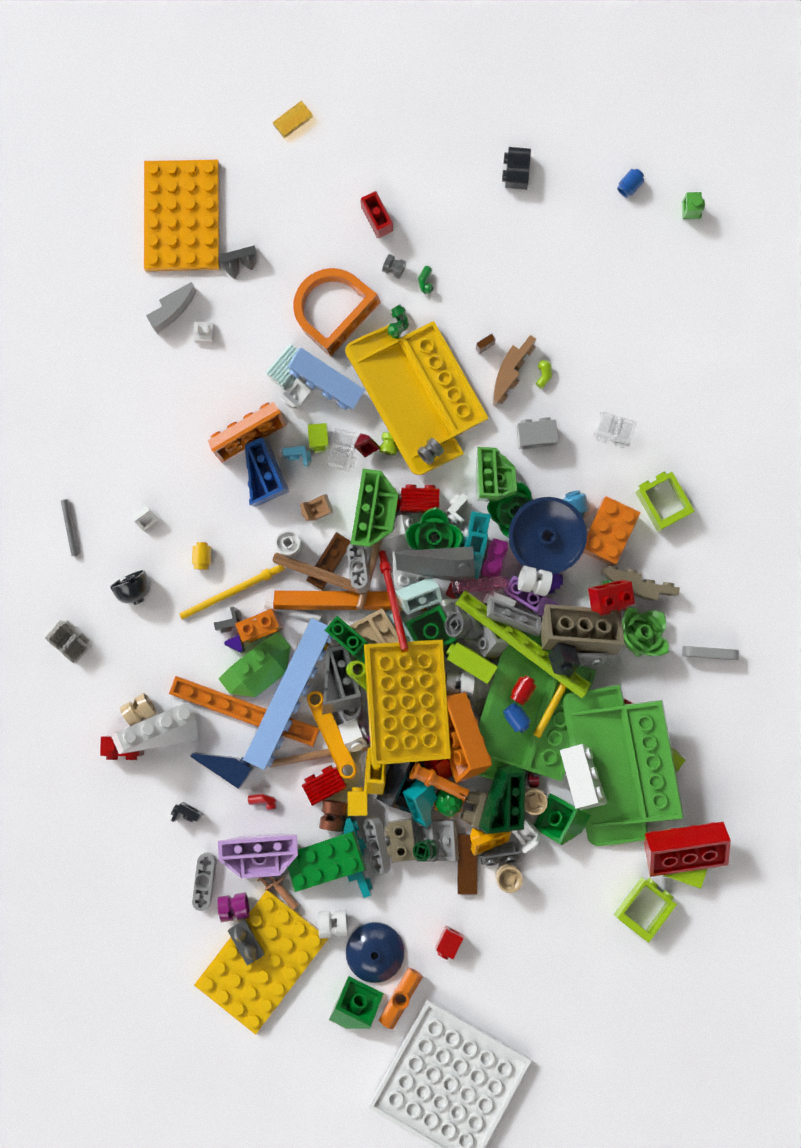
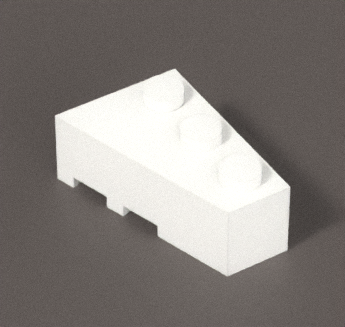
M580 744L560 750L575 809H589L608 804L599 780L598 771L592 760L593 753L591 748H588L585 744Z

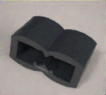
M509 147L508 153L504 152L503 164H507L506 170L502 172V182H505V188L527 190L531 157L530 148Z

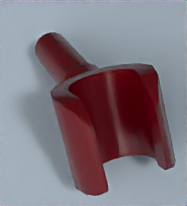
M527 770L528 786L538 788L539 777H533V773Z

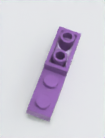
M514 575L503 591L541 618H543L546 604L560 605L547 596L534 594L533 590L530 593L518 590V578Z

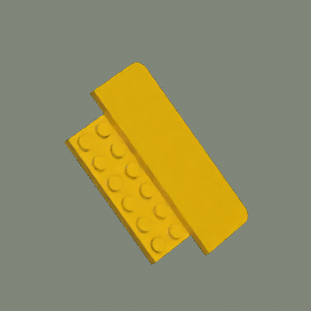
M434 321L397 339L388 335L389 325L348 343L345 348V353L410 471L415 475H423L463 456L464 453L455 437L488 420L486 412ZM430 438H434L441 445L444 453L436 456L434 461L428 465L419 456L417 450L421 446L427 445V441Z

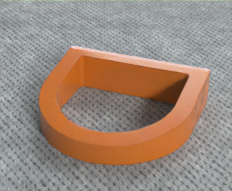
M328 268L314 272L300 284L294 296L293 310L303 332L329 356H332L381 301L376 292L352 273L342 269ZM326 282L344 283L364 299L335 331L326 338L307 322L304 313L305 302L309 293L320 284Z

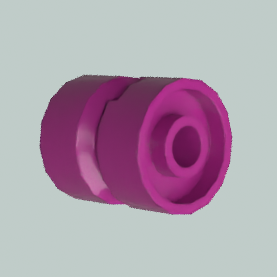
M246 892L234 894L233 897L230 895L218 897L217 906L221 923L233 921L234 917L238 920L250 917L249 900Z

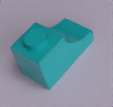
M416 780L402 793L413 820L427 828L432 823L431 810L434 802L437 800L435 787L432 785L427 787L423 782Z

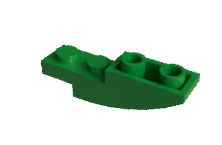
M336 616L324 631L365 664L364 644L370 643L339 616Z

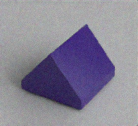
M240 635L224 642L225 646L240 653L245 651Z

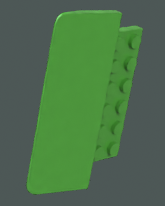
M521 631L542 647L541 634L536 637ZM509 644L500 655L497 664L498 668L495 671L478 725L492 763L479 776L493 780L497 767L515 765L521 770H528L562 781L565 768L560 750L570 748L562 701L565 695L573 691L566 688L541 738L534 736L533 734L561 682ZM586 666L578 667L575 672L591 684L589 687L591 689L596 670ZM527 675L535 680L534 684L537 687L528 703L525 702L524 706H522L510 697L512 695L511 691L519 677L524 678ZM513 703H516L517 706L520 705L531 719L530 727L522 733L520 731L515 732L504 718L505 714L503 711Z
M621 684L589 689L583 698L574 692L565 695L562 703L570 747L585 744L588 748H591L593 753L592 760L598 771L599 780L608 803L589 809H582L591 815L585 826L588 841L594 846L645 840V833H648L647 822L683 819V808L663 700L625 704Z

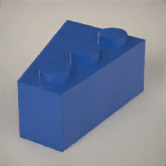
M261 437L246 444V467L248 469L250 493L249 505L257 507L288 493L289 489L269 441Z

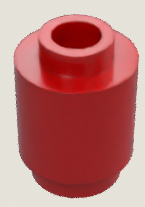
M527 675L524 678L519 677L511 691L512 695L510 698L524 706L525 702L528 703L537 687L534 684L535 680Z

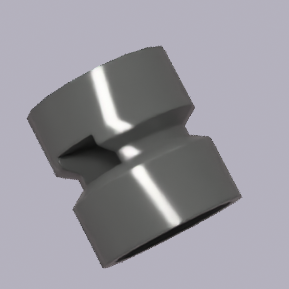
M452 612L446 618L445 631L450 637L472 641L476 640L481 634L482 623L469 614Z

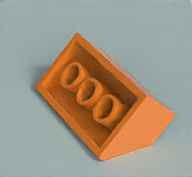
M466 692L447 696L451 759H448L456 784L485 772L492 765L491 756L485 747L484 737L480 733L477 718L474 717L471 701L468 699Z

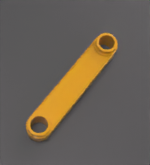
M312 691L307 696L311 712L340 775L344 779H352L357 774L356 764L351 753L344 745L333 714L322 715L324 695L319 691ZM320 695V703L313 705L311 702L312 696ZM346 765L353 767V773L350 776H346L343 772Z

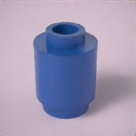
M630 169L618 183V192L626 198L630 195L632 196L644 183V174L639 169Z
M513 703L503 711L505 714L504 718L515 732L520 731L522 733L530 727L531 719L520 705L517 706L516 703Z

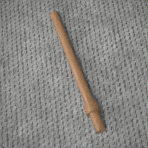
M366 739L368 746H365L361 749L363 752L367 751V749L370 747V741H368V739ZM329 749L278 758L274 760L271 768L331 756Z

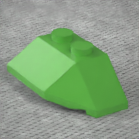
M477 447V501L496 502L517 494L515 466L505 456L500 454L497 448Z
M364 468L362 470L351 545L371 547L393 532L399 494L382 471Z
M277 632L230 666L218 679L229 694L257 697L284 676L288 667L291 646L282 634Z

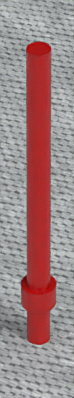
M381 550L379 551L380 570L384 575L401 652H407L409 648L391 575V563L388 562L386 551Z

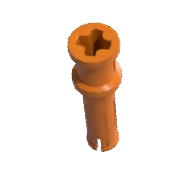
M418 762L415 763L411 770L409 778L412 780L415 778L423 782L427 787L432 785L463 801L466 799L465 796H468L469 789L437 775L435 770H428L420 766Z

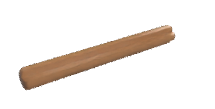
M275 553L272 561L276 564L360 594L355 591L351 585V580L280 553Z

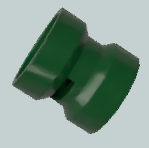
M433 839L417 842L413 847L414 857L422 862L435 858L439 853V846Z

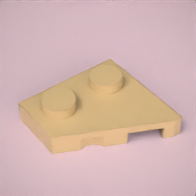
M383 609L350 625L360 636L372 644L399 642L397 632Z

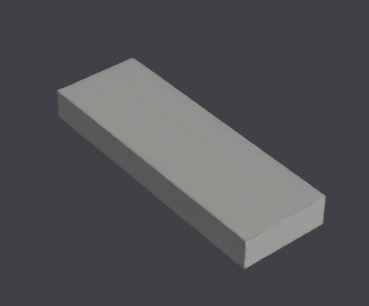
M492 598L487 602V618L536 637L541 634L540 617Z

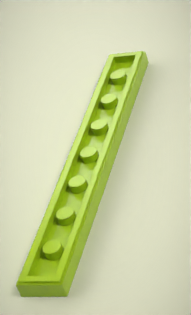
M467 591L463 592L455 603L457 606L579 697L583 698L591 685L587 680L576 672L571 676L555 674L548 657V651L542 650L540 645L518 629L487 618V606Z

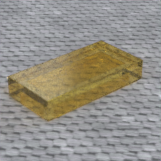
M301 100L272 123L285 139L312 119L313 114Z

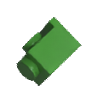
M687 192L682 200V219L702 218V211L705 208L702 192Z

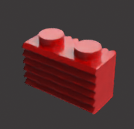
M377 191L362 197L360 200L361 209H363L364 215L368 219L376 238H381L393 232V222Z
M407 484L405 488L401 487V513H425L431 508H439L440 489H436L435 485H424V488H417V485Z
M329 765L321 770V775L316 777L315 774H312L304 779L305 783L302 784V787L312 806L348 787L337 767L333 768L332 765Z

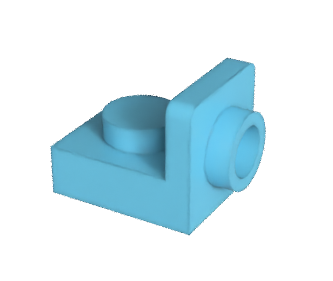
M306 446L282 448L285 459L297 461L300 460L299 457H303L304 467H309L308 462H311V452L307 451Z

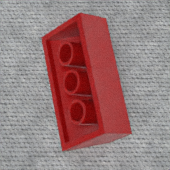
M724 821L645 833L644 846L650 877L727 866L729 864L731 840Z

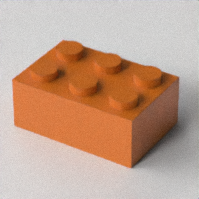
M605 496L587 530V542L583 553L610 566H615L641 512Z

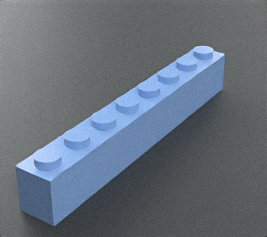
M311 618L245 754L244 761L263 770L267 766H272L276 758L273 754L276 748L280 749L284 741L281 737L284 731L288 732L293 721L290 718L293 713L297 714L301 706L299 700L301 696L305 697L310 687L307 683L317 673L318 668L315 666L318 660H323L326 654L324 648L333 639L324 631L328 625Z

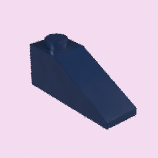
M198 752L190 755L191 758L238 789L242 787L254 769L250 766V763L243 760L244 757L240 759L238 757Z

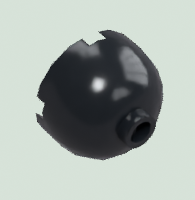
M140 570L125 576L126 578L122 581L120 579L110 586L113 594L120 602L137 605L144 601L143 597L149 593L150 581L145 570Z

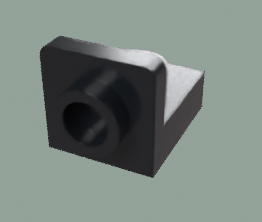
M182 802L179 805L176 804L171 811L173 816L171 821L176 822L182 813L183 818L187 821L197 822L201 819L203 812Z

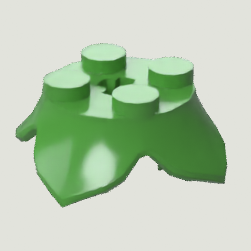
M628 607L622 618L625 646L637 657L642 655L661 656L669 653V644L667 640L662 638V634L666 630L665 613L651 610L640 614L638 609Z

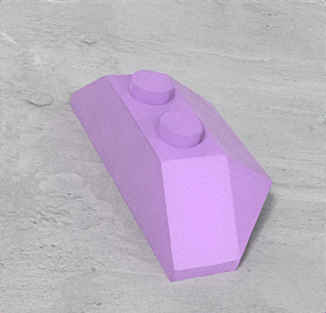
M297 835L242 836L218 840L219 862L240 878L280 876L298 856Z

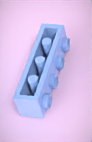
M301 347L297 349L286 367L290 370L289 374L296 379L301 377L306 381L305 384L314 390L315 388L321 390L322 396L329 400L333 398L338 402L337 405L344 410L354 409L365 389Z

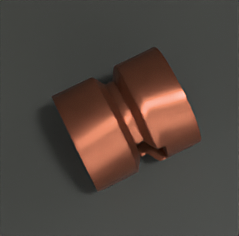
M323 800L321 811L324 815L320 817L319 828L328 831L344 832L345 819L343 816L347 813L348 803Z

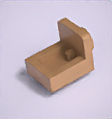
M327 494L321 495L309 502L300 503L301 514L306 521H316L334 512Z

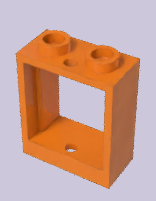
M272 608L235 623L242 642L248 644L284 629L277 611Z

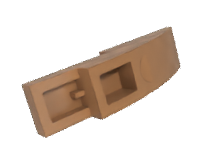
M532 335L527 338L520 349L512 345L506 354L496 378L493 406L496 407L498 403L502 405L508 397L506 394L510 388L513 390L519 383L518 377L520 373L515 369L519 370L525 363L524 357L527 354L530 356L535 350L536 338Z

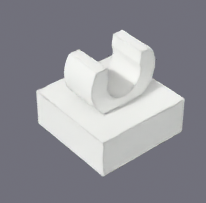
M194 322V342H213L214 323Z
M142 505V509L137 513L134 511L131 518L142 531H145L156 523L158 518L147 506Z

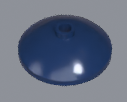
M381 922L366 923L358 927L349 937L346 946V960L351 971L361 980L370 983L384 982L392 978L401 968L404 960V944L400 935L391 926ZM373 952L378 953V957L372 958L371 954Z

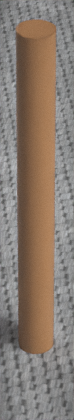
M382 540L373 545L368 563L370 583ZM369 589L364 593H360L356 606L357 609L364 610Z

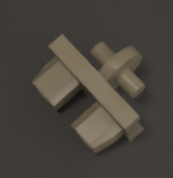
M480 790L476 792L469 791L468 796H465V802L473 804L472 811L463 809L460 819L472 827L479 828L478 825L486 804L487 793Z

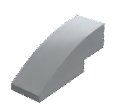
M192 282L161 298L159 301L162 307L146 315L156 333L172 324L188 307L197 292Z

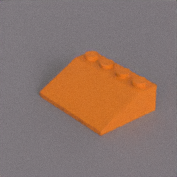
M274 402L263 404L257 412L246 414L240 422H233L223 432L218 431L210 436L211 439L207 440L209 446L221 463L244 451L246 444L261 437L266 438L286 426V422Z

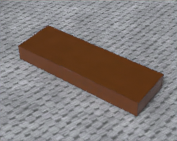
M336 532L315 567L334 573L346 554L347 547L351 541ZM308 576L306 579L307 582L322 591L328 583Z
M457 834L459 860H457V894L477 895V855L474 856L471 851L472 842L470 834Z

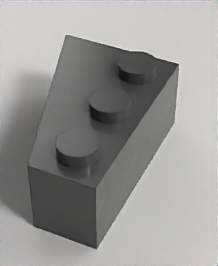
M343 646L327 649L322 715L359 707L362 696L358 683L346 671V667L351 662L349 652Z

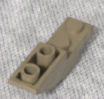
M607 566L606 569L601 570V575L606 580L612 582L621 579L632 581L634 596L642 599L657 601L659 600V594L668 596L679 595L680 587H674V583L663 582V585L655 584V580L644 579V582H641L642 574H638L637 570L634 569L618 571V567Z

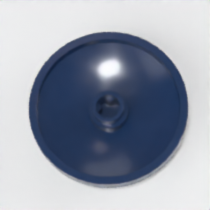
M555 497L536 498L524 504L512 518L508 533L509 545L514 557L521 565L536 568L537 572L545 570L552 572V574L561 573L572 567L583 554L587 542L586 524L580 512L569 502Z

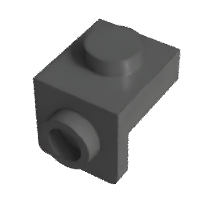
M230 607L232 619L214 622L216 631H221V634L232 632V628L236 627L235 623L242 621L241 612L236 607Z

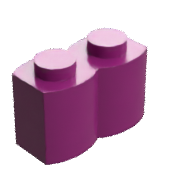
M495 538L490 542L486 552L487 558L481 568V577L493 581L498 578L502 570V560L508 550L507 542Z

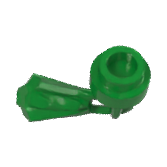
M401 304L391 309L392 317L396 318L398 322L390 323L387 332L388 335L395 339L399 338L402 332L409 327L408 318L405 314L406 309ZM401 314H402V316H403V318H404V319H402V320H400V318H399V316H400Z

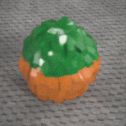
M440 789L437 791V800L434 802L436 811L449 818H453L454 815L462 811L465 800L463 801Z

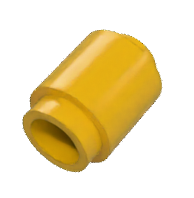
M196 542V546H192L193 569L209 570L212 547L208 546L207 542Z

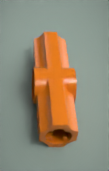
M407 968L378 1019L388 1029H394L423 978V975L415 969ZM403 994L406 1000L398 1002L395 997Z

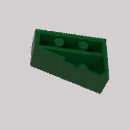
M515 765L497 767L478 827L487 834L524 830L525 771Z

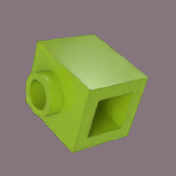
M327 423L307 425L310 450L314 451V453H324L326 449H330Z

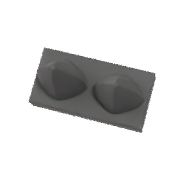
M255 245L219 254L218 257L225 271L235 279L239 271L238 258H240L246 268L253 270L257 260V251Z
M246 919L227 930L247 965L265 955Z

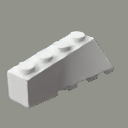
M188 702L122 729L111 736L119 754L199 740L196 718Z

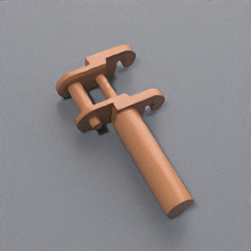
M286 875L279 880L269 876L272 880L270 885L263 877H259L257 881H261L265 885V891L271 890L273 885L292 910L299 906L280 883L287 877Z

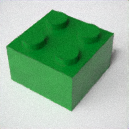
M440 605L405 622L414 641L443 640L444 647L457 640V638L450 637L445 631L446 616Z

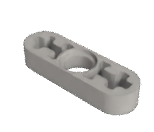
M349 544L347 555L351 585L356 592L364 593L371 585L366 549L364 546ZM356 549H358L357 553L359 557H356V555L354 554L356 552ZM357 564H363L362 569L358 571L354 570V567ZM359 577H361L362 580H363L362 585H360V586H359V584H360V579H359Z
M683 646L682 656L739 660V650Z
M378 817L366 819L364 821V831L373 872L380 876L388 873L391 868L382 822ZM375 842H377L379 850H377Z
M210 852L201 854L197 859L192 905L197 911H204L211 904L216 858ZM206 857L211 861V864L207 866V871H211V874L208 872L200 873V870L203 871L205 868V863H202L201 860H204ZM201 876L208 877L209 885L207 887H202L199 884ZM198 890H208V893H204L203 899L207 901V903H204L203 906H200V903L197 902V900L201 898L202 893L197 892Z

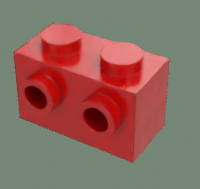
M621 579L588 588L591 611L598 612L599 615L611 614L612 610H626L628 606L635 604L632 581Z
M101 736L100 756H106V760H118V756H126L125 760H137L138 756L144 755V750L119 754L112 737Z

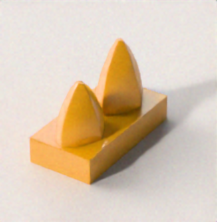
M472 828L470 834L472 853L475 856L509 842L511 831L485 834L479 829Z

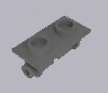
M513 841L506 842L500 845L501 851H497V847L480 853V856H484L481 857V865L493 866L497 862L505 861V863L516 862V859H520L518 843Z

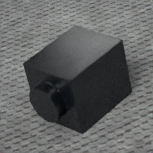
M558 643L548 654L555 674L571 676L581 665L575 646Z

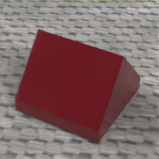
M362 433L359 434L354 444V447L365 458L381 449L369 435Z

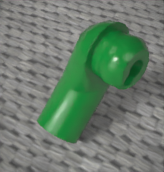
M424 266L418 277L420 290L424 294H431L434 289L431 283L428 284V278L432 272V268L429 266Z

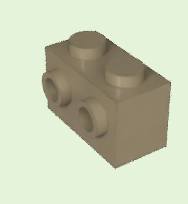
M411 818L389 820L388 826H385L386 838H390L387 853L389 858L392 857V863L416 860L413 855L414 837Z

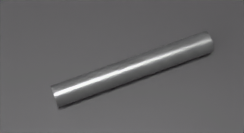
M68 499L61 500L71 556H78L79 552Z

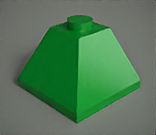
M550 793L547 798V808L543 813L539 814L534 826L540 833L563 845L582 833L591 815L581 809H575L574 805Z
M348 976L329 1020L346 1029H370L384 993Z

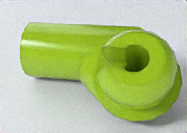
M541 360L538 363L542 376L535 384L540 389H543L553 376L552 365L549 361Z

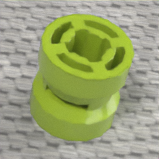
M383 432L381 437L383 442L380 445L381 449H379V452L396 456L398 448L391 434Z

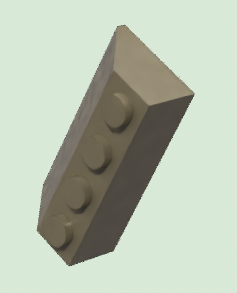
M546 604L541 626L542 650H553L558 643L575 646L576 652L608 653V655H617L625 645L621 612L612 610L611 614L599 615L598 612L591 611V608Z

